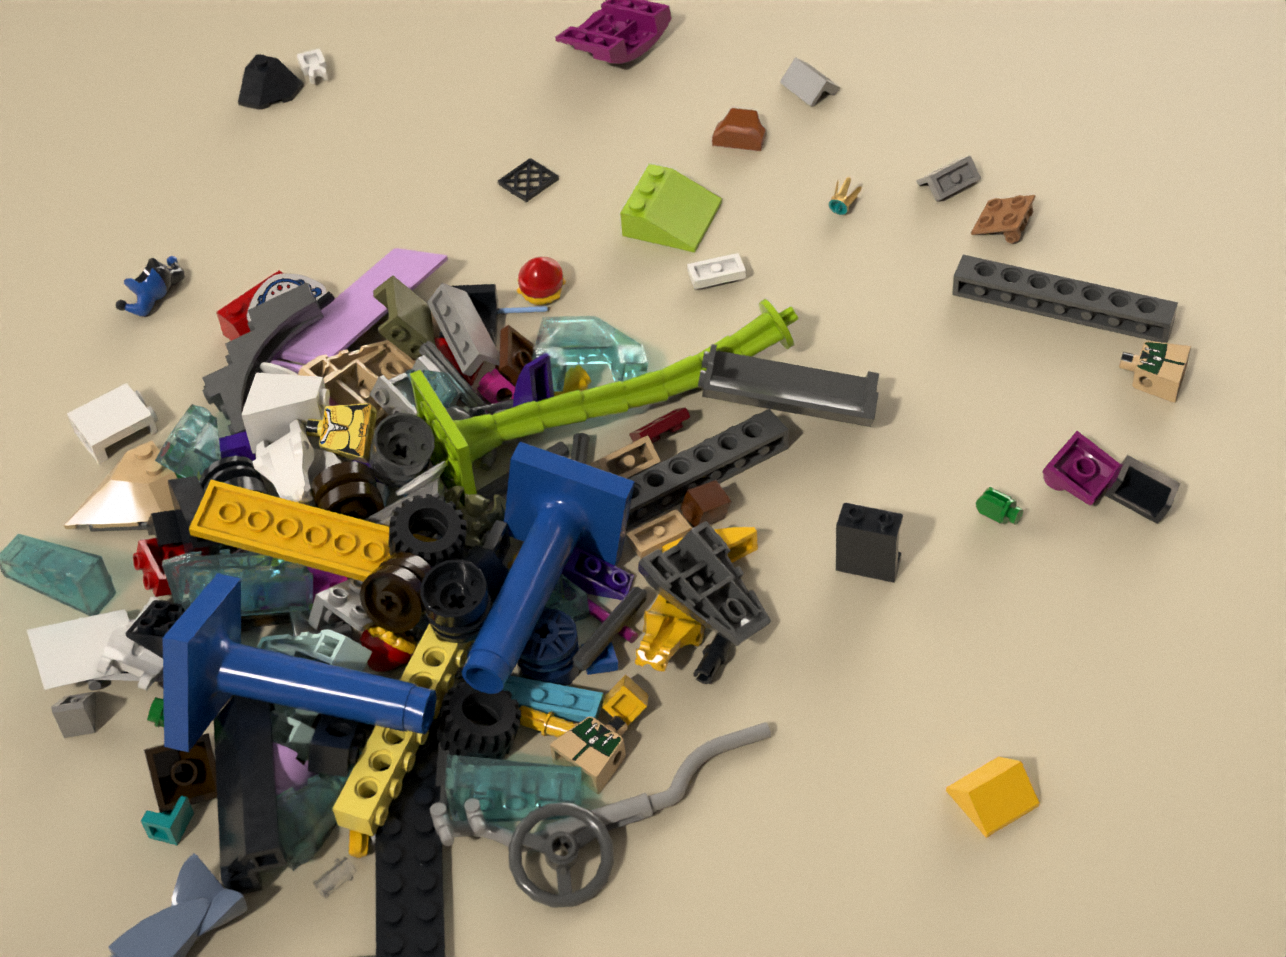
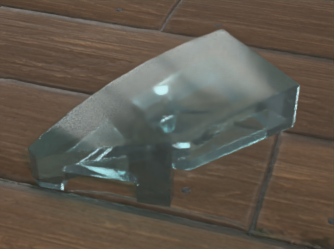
M407 370V371H406V374H407V376H408L410 382H411L410 374L413 373V372H416V371H418V370ZM423 370L422 373L445 408L448 407L458 395L450 379L444 372Z

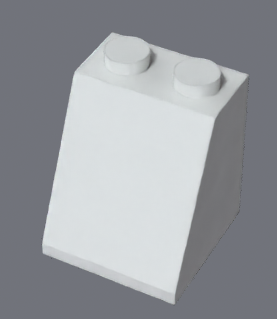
M271 373L255 374L241 414L252 453H256V445L261 441L266 440L270 445L291 432L289 424L296 419L304 425L305 429L308 419L323 420L325 407L330 406L329 389L325 388L323 377Z

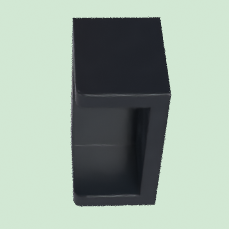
M1127 455L1115 470L1105 496L1158 524L1170 510L1181 483Z

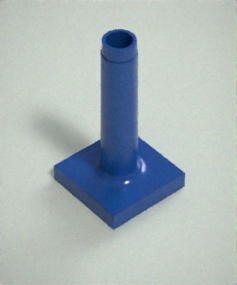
M519 442L510 459L504 522L508 525L509 537L524 541L461 671L462 677L471 687L488 694H497L502 691L575 546L617 567L622 556L635 481Z
M217 573L163 637L164 747L189 752L232 694L420 734L428 732L436 708L435 690L419 687L417 684L241 644V578Z

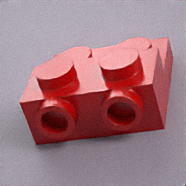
M156 538L138 540L137 552L133 554V565L135 570H142L144 573V587L146 590H152L155 597L184 593L186 584L212 580L215 576V569L209 559L187 562L183 544L158 547Z

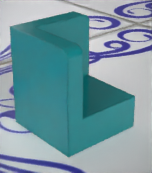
M180 796L173 810L162 813L146 810L141 823L148 838L178 845L194 815V811L188 797Z

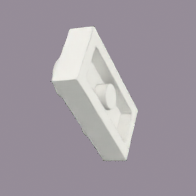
M739 253L687 264L688 274L694 289L746 278V270Z

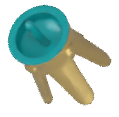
M850 177L845 179L839 192V181L837 180L834 196L831 197L829 202V208L836 214H846L850 204L858 197L857 195L862 190V187L859 186L848 197L846 196L851 183Z

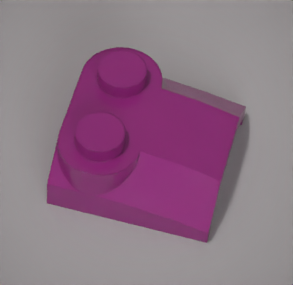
M1076 431L1042 471L1043 479L1050 488L1058 491L1066 490L1091 506L1109 486L1114 472L1120 463L1079 431Z

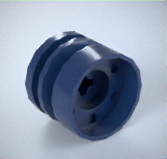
M544 608L517 662L518 674L521 678L568 686L578 677L580 669L573 666V656L579 651L575 622L568 614L558 609Z

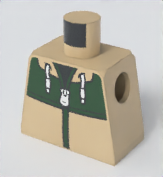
M1146 341L1143 343L1140 355L1123 352L1119 368L1134 372L1132 386L1135 389L1175 403L1187 368L1191 346Z
M614 716L606 725L594 717L585 718L550 744L553 763L596 794H599L626 756L625 743L621 736L628 730L627 724L618 716Z

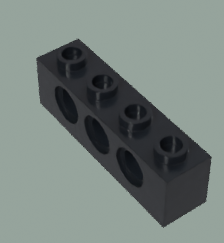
M322 714L309 744L308 772L347 777L351 765H356L358 761L360 747L363 748L366 730H370L371 724Z

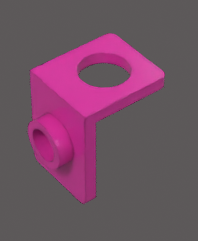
M494 368L481 378L477 390L492 404L498 402L496 394L502 388L511 390V399H513L515 386Z

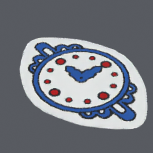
M277 274L267 279L254 294L248 310L305 283L309 285L316 300L326 294V288L320 282L304 275ZM247 313L248 322L251 321L249 313Z

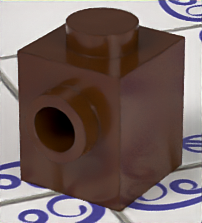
M714 480L688 490L680 509L684 517L695 528L705 521L710 525L723 520L732 501L719 483Z

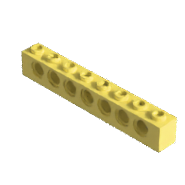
M429 624L400 681L417 684L419 687L436 691V708L433 717L436 719L440 713L442 700L445 694L448 693V690L453 687L455 674L458 668L464 666L467 659V650L476 639L467 643L444 641L433 632ZM375 726L333 807L338 826L374 837L378 827L383 826L387 819L388 807L392 799H396L400 794L402 779L406 771L409 772L413 768L416 758L415 753L419 746L426 742L429 730L426 734ZM397 741H402V742L399 743V744H393V743H395V742H397ZM388 767L387 770L379 771L382 768ZM375 794L371 798H365L368 795Z

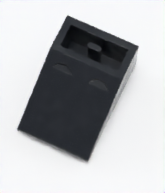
M154 600L125 633L126 637L163 658V637L191 604L184 605L171 603L166 600Z

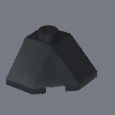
M256 54L245 67L238 104L262 110L269 107L268 103L282 100V103L292 101L304 85L278 58Z

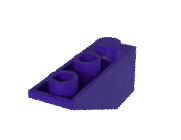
M575 546L555 587L566 590L567 587L571 586L580 593L623 600L629 593L634 575Z

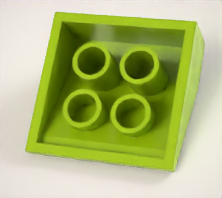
M648 164L620 212L622 236L695 253L722 203V198L672 168Z

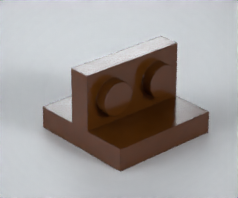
M507 325L500 331L499 366L495 364V369L516 387L517 380L524 366L545 353L510 325ZM502 388L497 392L496 396L502 400L512 394V392L507 388Z

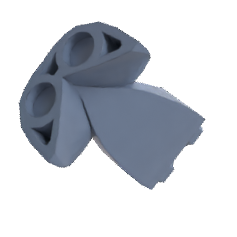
M193 853L184 862L179 871L172 895L171 907L143 919L119 936L108 946L112 954L110 957H185L198 936L232 921L247 911L244 896L237 891L224 888L201 859Z

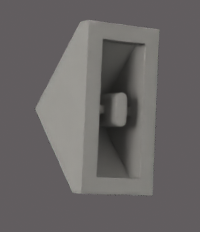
M95 691L64 696L51 707L64 738L95 733Z

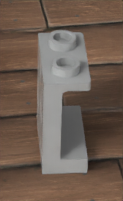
M426 355L417 358L413 368L389 380L384 375L378 377L370 396L389 415L410 413L418 417L410 377L411 373L418 370L422 371L445 408L456 405L462 392Z

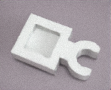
M320 48L297 54L304 76L309 75L311 84H315L314 79L319 76L323 77L324 81L328 80L327 66Z

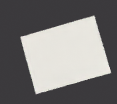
M126 609L27 630L44 690L126 672L113 666L110 667L106 675L97 671L99 660L112 632L118 627L130 623Z

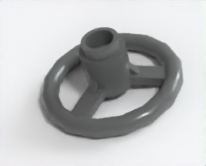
M549 803L529 812L516 826L508 846L509 868L517 886L533 901L552 908L574 907L592 899L607 883L614 865L613 841L605 824L589 809L572 803ZM551 816H570L583 821L588 826L574 836L566 831H558L550 835L548 839L529 833L538 822ZM597 838L601 853V862L597 873L584 888L572 893L570 868L577 861L579 849ZM522 846L544 854L548 866L556 870L558 894L538 888L528 878L522 865ZM562 849L567 852V855H556L555 852Z

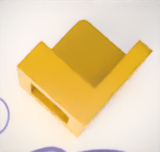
M625 674L604 696L602 708L612 717H620L628 726L647 707L649 695Z

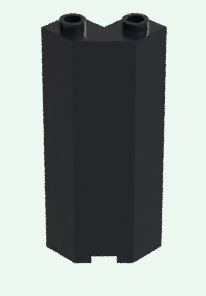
M235 695L213 719L221 881L224 887L241 894L263 890L259 871L286 866L287 855L280 841L271 721V712L275 710V704Z

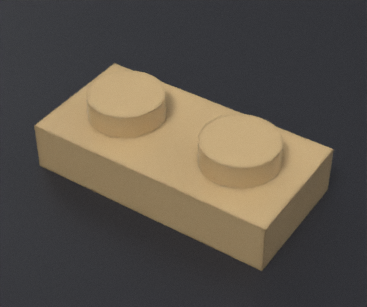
M675 509L627 532L626 538L633 550L642 559L657 549L661 551L662 546L683 538L692 527L679 510Z

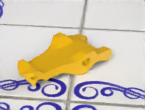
M658 594L652 607L648 611H644L643 632H645L643 640H641L639 649H636L635 664L638 666L649 664L654 670L664 672L669 659L680 648L688 644L699 646L702 643L706 627L684 614Z

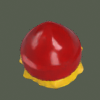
M549 257L530 259L519 271L517 279L519 287L516 291L526 301L534 305L552 303L553 300L560 298L562 285L566 283L561 266L557 261Z
M376 624L365 629L360 637L362 646L372 651L367 665L377 672L391 671L404 664H408L418 646L416 641L414 642L412 635L407 636L405 632H390Z

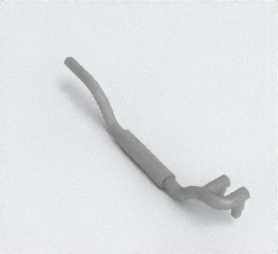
M764 722L717 737L699 746L680 765L670 788L666 791L651 796L643 793L590 811L605 824L608 831L652 817V812L670 807L680 801L692 776L704 762L720 753L770 738L769 726ZM472 798L464 803L467 820L451 821L445 804L441 802L434 803L430 807L436 833L440 836V840L445 846L452 845L454 837L468 836L483 837L497 841L507 847L509 846L514 831L487 822L484 819L479 800ZM569 817L545 825V830L532 834L548 839L555 832L566 831L574 836L588 826L581 820ZM522 846V852L533 851V849Z

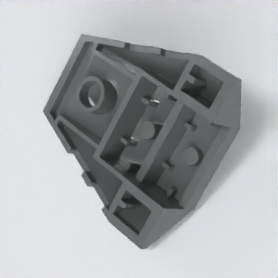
M707 521L691 529L674 547L663 553L657 549L638 562V571L659 595L687 616L736 646L746 641L771 622L754 590L748 591L741 577L744 573L740 566L735 568L727 554L730 552L727 544Z

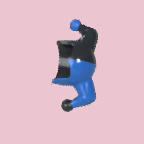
M170 256L166 260L167 265L171 266L172 269H169L155 258H150L145 269L136 279L127 278L124 280V285L137 295V302L135 304H127L124 300H118L115 305L116 308L120 311L126 310L138 316L144 317L148 315L155 301L163 298L173 285L184 279L185 273L178 265L177 258Z

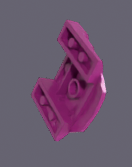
M606 0L601 4V9L594 12L584 23L578 27H568L557 35L555 39L557 42L573 45L574 49L592 53L593 59L616 64L626 63L643 55L659 40L672 19L669 5L646 0Z

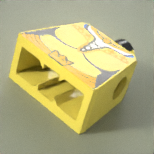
M372 404L327 406L324 410L323 420L308 419L306 434L307 436L320 437L319 446L325 451L369 464V451L375 430L377 410Z

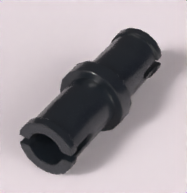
M716 633L711 644L705 646L703 658L693 673V676L697 677V681L703 684H710L717 669L728 658L727 651L732 642Z

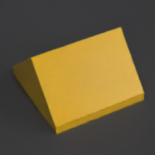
M998 756L946 787V792L986 838L1039 807V800L1024 766L1018 760Z

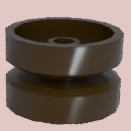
M351 461L332 465L321 471L312 482L311 492L316 507L364 520L385 508L373 471L364 463Z
M397 552L388 556L361 585L359 595L367 616L376 625L390 632L402 633L413 629L426 615V610L421 600V583L425 574L432 569V566L423 558L412 553Z

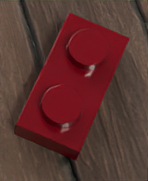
M686 407L677 408L629 433L633 442L648 435L651 442L654 443L661 439L659 434L668 430V433H672L684 426L683 421L691 418Z

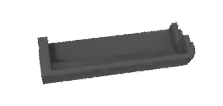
M711 344L710 352L704 351L701 368H706L707 370H701L698 387L703 388L702 397L871 427L874 422L879 392H876L879 373L868 371L866 377L717 351L716 344Z

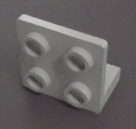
M350 578L316 594L308 624L317 630L328 624H333L341 618L358 631H363L375 625L367 616L361 604L359 594L363 581Z

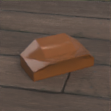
M731 108L725 118L717 124L712 136V146L761 151L766 137V129L761 125L757 111Z

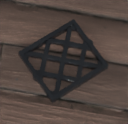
M529 158L497 182L499 186L527 203L558 181L559 175ZM533 165L538 169L530 170V166ZM539 173V177L530 178V174ZM546 173L551 177H542V175ZM518 174H527V178L518 179ZM539 181V186H530V182ZM526 182V186L517 187V183ZM506 183H514V187H510ZM526 190V195H523L518 191Z

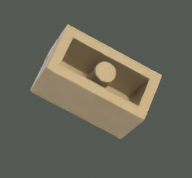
M647 435L590 463V466L628 478L660 462V459Z

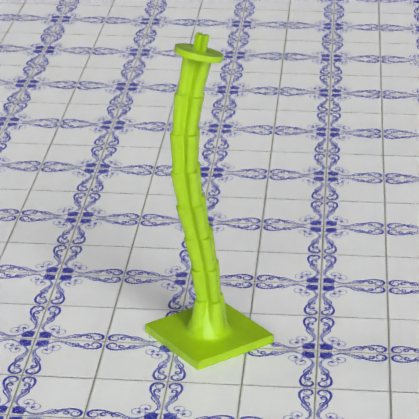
M767 299L759 302L762 314L733 335H727L716 342V350L752 357L778 342L786 349L794 346V341L787 326L799 318L792 307H788L778 313L774 306ZM711 346L697 355L688 356L661 370L651 371L623 382L608 383L581 392L579 390L570 391L541 401L526 402L493 415L485 414L463 420H452L422 371L413 372L410 374L418 417L422 418L431 427L435 437L434 451L430 461L433 466L443 461L447 462V466L440 475V478L448 490L454 486L464 487L459 500L462 505H465V494H477L472 463L502 445L503 441L541 433L547 428L585 422L590 418L628 412V409L667 401L668 397L697 388L701 370H707L706 368H701L704 351L710 352Z

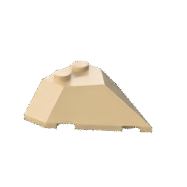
M153 441L139 445L123 455L117 465L66 522L64 527L65 529H77L78 525L92 524L93 528L139 526L140 522H148L151 513L174 510L167 481L177 479V476Z

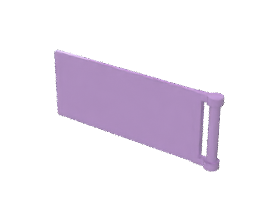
M399 248L393 249L335 298L332 303L321 310L324 317L307 326L291 338L278 351L270 363L282 366L298 374L303 365L283 362L277 359L307 364L320 355L326 354L328 357L338 355L340 351L348 348L388 313V308L374 298V289L393 275L413 291L448 260L447 255Z

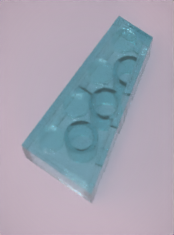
M447 755L445 790L453 821L467 820L464 803L472 798L479 800L484 819L487 822L522 821L529 812L549 803H572L584 808V783L581 767ZM551 816L545 820L565 819L570 816Z

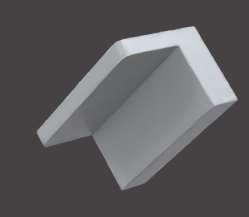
M796 57L780 81L782 85L810 106L815 105L823 91L835 96L840 88L810 64Z
M971 155L920 178L917 180L918 185L928 183L935 200L938 201L981 179Z

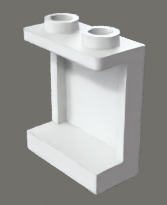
M127 383L67 413L74 433L98 464L108 460L105 448L144 427H147L152 435L158 432L155 425L158 418L151 406L146 408L145 401L138 390L133 392Z

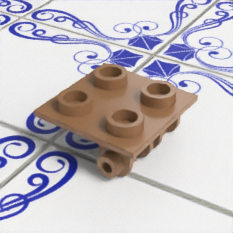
M1018 195L1011 198L988 200L971 231V235L1003 232L1008 243L1013 244L1019 241L1021 232L1024 231L1029 217L1033 214L1032 203L1036 196Z

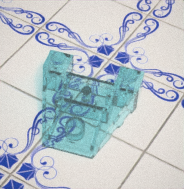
M597 316L542 317L532 358L533 361L545 353L550 354L554 392L563 391L566 364L609 363L614 382H623L647 373L649 364L643 345Z

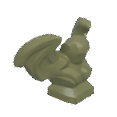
M454 486L444 493V498L447 503L452 501L456 505L455 510L460 509L462 511L463 520H466L467 525L465 548L471 550L475 545L481 546L480 540L487 531H491L496 520L504 522L506 500L501 495L495 494L494 507L486 511L490 499H486L478 494H465V505H462L459 498L464 487Z

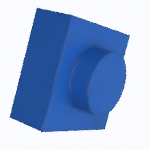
M612 641L586 670L587 675L618 670V659Z

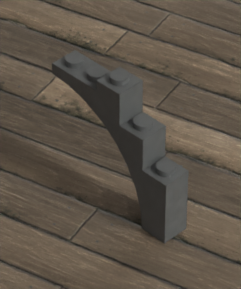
M307 283L249 309L248 313L251 321L248 322V326L251 332L225 343L229 353L225 356L228 366L202 377L206 386L202 390L209 405L214 403L227 420L230 419L231 424L228 425V429L231 435L246 431L241 414L255 374L263 373L260 368L261 363H270L278 351L291 338L307 326L324 317L316 297Z

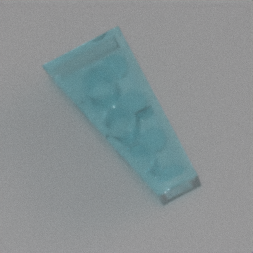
M17 534L0 552V569L4 577L88 616L98 615L116 595L112 577L108 573L102 556L22 534Z
M291 563L285 566H179V601L185 611L217 573L241 578V616L312 610L313 575L302 564Z

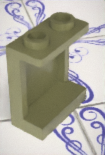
M393 275L373 290L374 298L388 308L389 319L378 327V332L413 360H417L418 357L422 356L419 353V349L424 343L431 341L435 345L431 310L427 302Z

